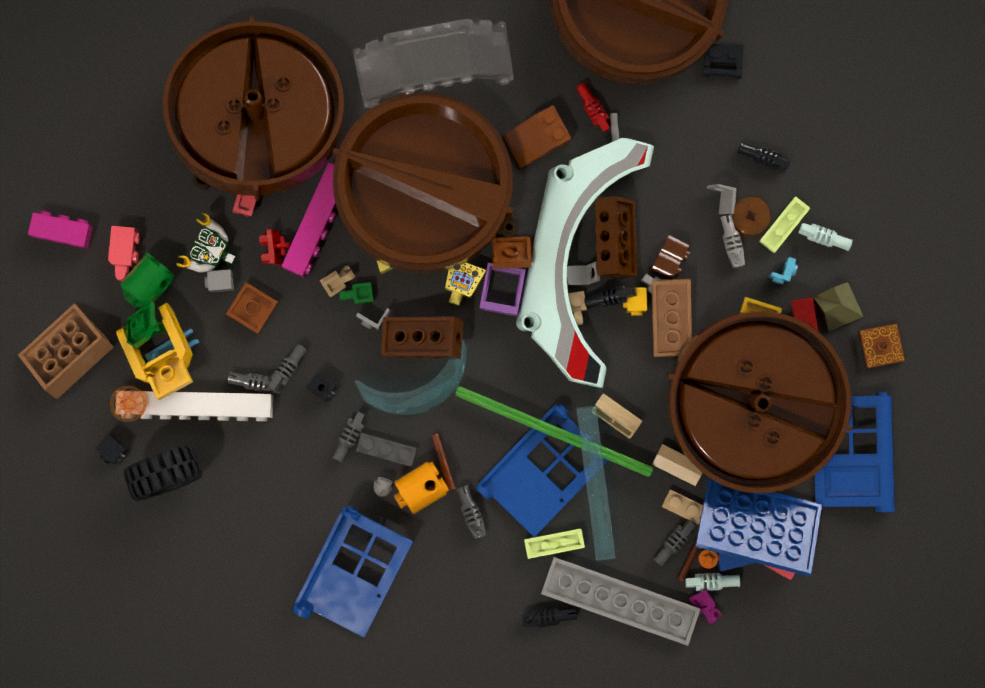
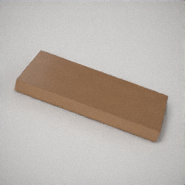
M691 279L652 280L654 357L679 356L692 339Z

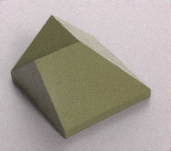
M848 282L813 297L828 332L864 317Z

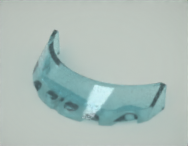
M462 339L461 359H449L443 370L432 381L412 391L388 393L372 389L362 384L359 380L354 382L364 400L382 411L399 415L423 413L430 410L431 407H436L443 403L456 389L465 371L467 347Z

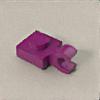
M706 589L693 594L689 598L694 607L700 608L699 615L704 613L709 624L715 623L716 619L722 617L721 612L714 608L716 604Z

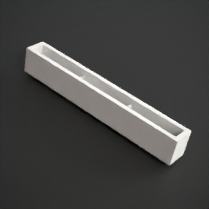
M117 391L116 414L121 415V418L133 419V415H141V419H152L153 415L160 416V419H171L172 416H179V420H191V416H198V420H210V417H218L217 420L229 421V417H237V421H248V418H256V421L266 422L268 418H273V395L174 392L162 400H158L154 392Z

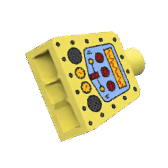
M468 263L450 269L445 286L446 290L452 292L449 303L459 306L463 296L471 299L485 276L486 270Z

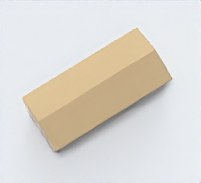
M604 393L591 410L592 413L629 439L642 423V420Z
M663 444L660 446L652 465L696 486L702 475V472L685 455Z

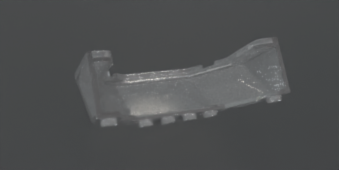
M463 19L388 33L383 36L384 40L380 42L373 40L365 44L366 48L363 50L361 48L352 50L365 108L369 107V109L380 104L384 99L401 92L411 94L416 92L415 90L417 89L432 90L435 88L434 86L438 85L449 87L454 85V82L469 83L475 78L495 79V82H499V85L509 84L510 80L514 78L506 24L502 21L497 22V25H492V22L489 20H479L478 23H473L472 19Z

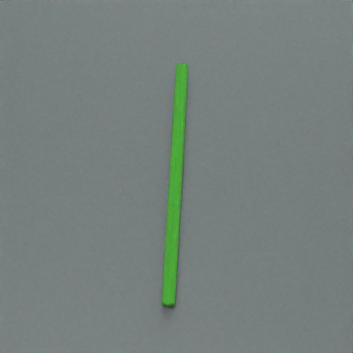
M461 386L456 390L455 395L647 477L653 471V467L471 390Z

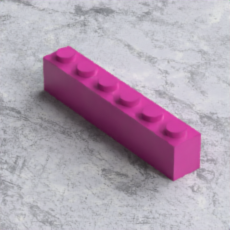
M329 162L281 266L283 269L305 278L306 274H310L313 268L311 262L314 257L317 258L321 250L319 244L321 240L326 239L329 232L327 229L329 222L333 223L337 214L334 212L337 207L333 192L334 164Z

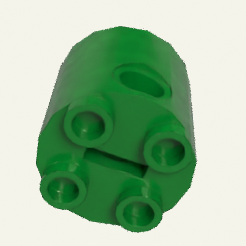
M147 252L120 284L124 299L135 308L143 307L149 301L155 303L172 283L176 275Z

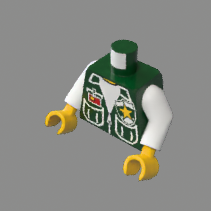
M202 212L201 214L205 216V220L201 222L197 219V222L202 224L201 230L188 256H179V258L184 259L183 265L178 263L176 265L178 267H187L199 273L220 268L222 262L233 265L237 255L228 251L231 244L228 243L226 232L222 226Z

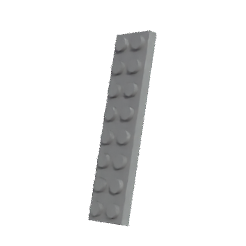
M553 557L541 594L687 646L689 645L700 612V608Z

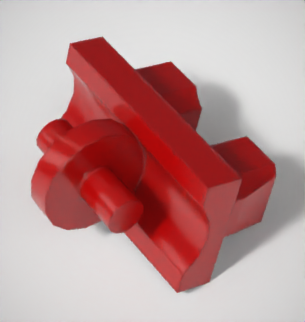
M266 230L267 233L259 236L260 244L262 246L268 245V252L261 254L262 263L282 265L283 256H286V249L290 248L291 243H285V236H281L280 231Z

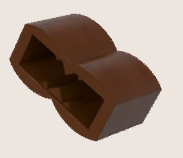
M668 235L651 271L669 280L673 279V277L677 278L682 269L679 267L681 261H686L691 252L688 250L689 245Z

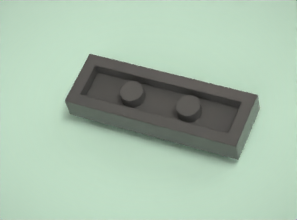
M361 433L356 449L357 452L411 467L417 448L365 433Z

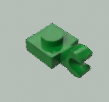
M371 282L353 284V290L339 292L341 301L354 299V304L374 302Z

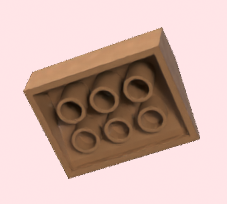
M74 303L20 352L18 356L43 389L58 399L114 346Z

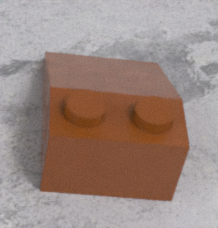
M554 105L539 112L503 135L520 169L571 143V137Z

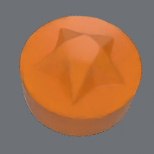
M705 549L700 552L698 561L702 567L710 569L717 565L718 555L716 552Z

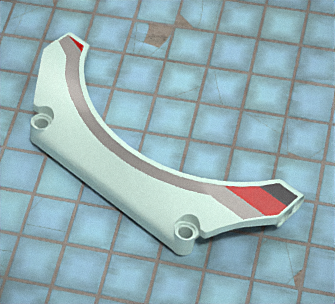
M620 138L569 160V166L558 165L553 167L548 173L531 252L532 267H528L516 325L521 331L532 332L531 338L550 356L569 381L603 388L607 370L605 364L593 353L584 340L571 310L567 289V263L573 236L588 207L608 186L633 171L650 166L654 146L628 138ZM557 170L562 172L561 179L556 175ZM526 317L530 320V326L528 328L524 325V319Z

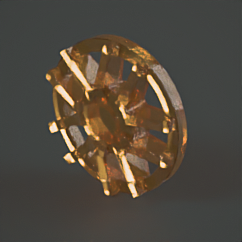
M122 386L111 396V412L121 421H136L146 410V397L137 387ZM126 389H131L130 396H127ZM123 390V397L118 396V392ZM134 390H136L139 393V395L134 396ZM142 397L143 402L136 403V399ZM114 398L121 399L120 403H115ZM114 405L120 406V408L116 412L114 410ZM143 405L142 410L140 411L137 406ZM123 409L125 412L123 416L120 417L118 414ZM134 409L139 413L136 417L132 413ZM128 412L132 417L131 419H125Z

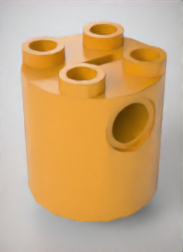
M426 462L394 481L399 492L393 496L401 509L408 505L412 513L416 514L447 495L446 492L449 489L443 478L438 479L437 475L439 473L433 462ZM428 480L434 481L430 486L424 485Z

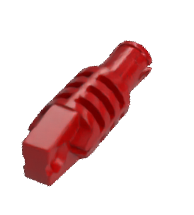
M586 82L579 85L576 90L584 101L583 107L594 126L599 124L604 133L610 130L606 122L609 116L598 97L593 96Z

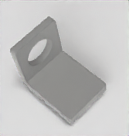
M721 184L708 185L707 189L721 192L719 214H734L737 188Z
M597 262L584 266H567V286L590 285L600 281V276L597 275L596 270ZM592 268H594V271H595V276H594V278L592 277V273H591V272H592Z
M387 308L378 324L359 313L356 314V317L362 320L361 324L371 330L374 327L379 331L383 325V317H388L391 311Z

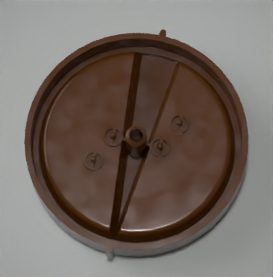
M549 0L554 27L569 53L585 68L598 76L630 85L662 82L683 73L693 66L704 55L714 41L718 42L724 35L721 27L728 0Z
M251 16L248 22L228 24L214 29L198 38L186 48L174 63L168 75L163 93V115L174 151L182 163L195 176L222 191L254 196L255 200L258 201L260 195L283 192L302 184L326 164L333 154V149L338 145L343 129V88L332 61L315 42L289 27L275 23L254 21V17Z
M410 93L383 101L363 114L350 128L340 148L333 149L336 159L333 170V192L343 225L355 243L365 253L393 269L410 273H436L463 265L480 254L492 242L501 229L506 217H512L513 209L509 206L512 195L513 175L505 144L493 125L481 113L455 98L435 93Z
M746 311L714 321L688 342L676 360L672 372L665 374L669 378L667 389L668 419L678 446L689 461L712 480L735 490L750 493H771L803 483L819 472L831 460L838 450L846 430L852 431L853 429L852 426L848 425L851 412L850 385L840 357L827 339L817 330L799 319L788 315L765 311Z

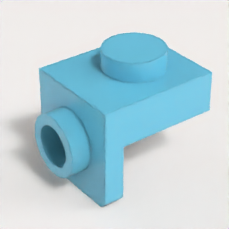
M791 257L786 259L782 274L771 272L769 278L773 279L772 282L780 285L788 283L791 275L795 276L798 265H795L796 259Z

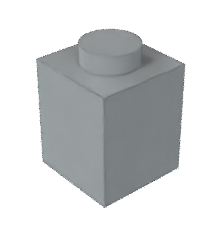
M231 270L208 271L207 277H205V287L211 293L234 291L233 272Z

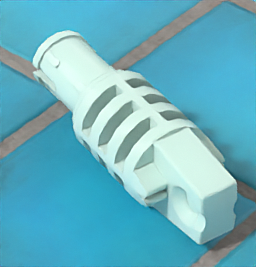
M802 223L799 234L807 236V239L826 245L827 247H832L833 245L849 251L853 241L852 239L837 235V232L813 223L812 225Z
M720 573L695 574V578H686L685 584L686 588L696 587V591L704 589L707 591L721 590L723 587H740L739 574L722 576Z

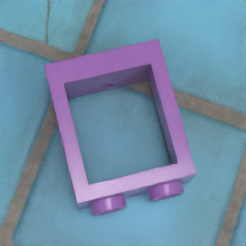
M493 261L488 263L480 310L517 317L526 270L522 268L493 269ZM492 271L520 276L514 306L486 301Z

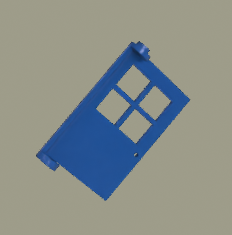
M876 392V396H851L849 425L853 427L852 408H876V429L846 430V433H849L850 454H834L831 460L815 474L816 503L822 504V507L875 506V512H895L892 398L887 396V392ZM853 433H877V454H854Z
M555 404L540 419L554 426L559 424L564 430L592 441L566 415L568 411L561 404L559 406ZM532 428L475 488L488 501L492 497L496 499L535 537L609 460L588 452L594 459L579 473L563 458L574 445L570 444L559 454L544 440L548 434ZM540 442L557 457L543 473L527 458ZM559 461L565 464L577 476L563 491L546 476Z
M352 506L343 507L292 607V611L303 618H309L313 611L365 637L413 541L358 513V510ZM352 524L373 534L365 552L344 542ZM376 537L397 546L389 564L368 555ZM341 546L362 556L353 574L333 564ZM365 558L386 568L378 586L357 576Z

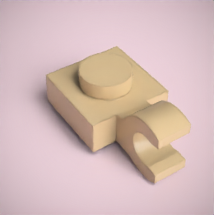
M347 265L341 269L339 274L334 271L321 279L320 282L328 295L332 297L345 289L344 283L352 280L355 275Z
M584 291L568 293L577 326L583 325L581 312L587 311L584 303Z

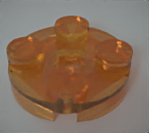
M747 197L740 200L734 208V214H732L735 229L749 236L763 232L770 223V210L766 203L758 197ZM749 211L755 213L754 221L746 219Z

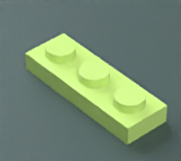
M795 196L759 242L775 253L809 211L810 207Z
M581 528L524 539L528 559L585 548Z

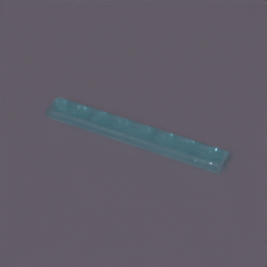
M596 405L577 407L596 561L615 559Z

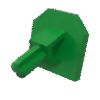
M149 301L126 319L127 343L133 347L139 348L157 333H167L163 322H157L155 319L154 302Z

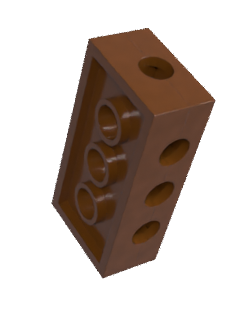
M617 196L595 199L597 275L617 279L637 277L635 201Z
M383 317L381 356L389 359H461L463 320L456 317Z

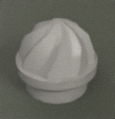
M378 477L377 481L374 482L375 493L380 497L387 496L393 489V482L389 479Z

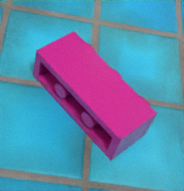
M40 211L39 214L33 212L28 235L33 238L88 249L93 227L86 220L77 219L75 222L69 220L70 217L58 215L57 218L52 217L49 212Z

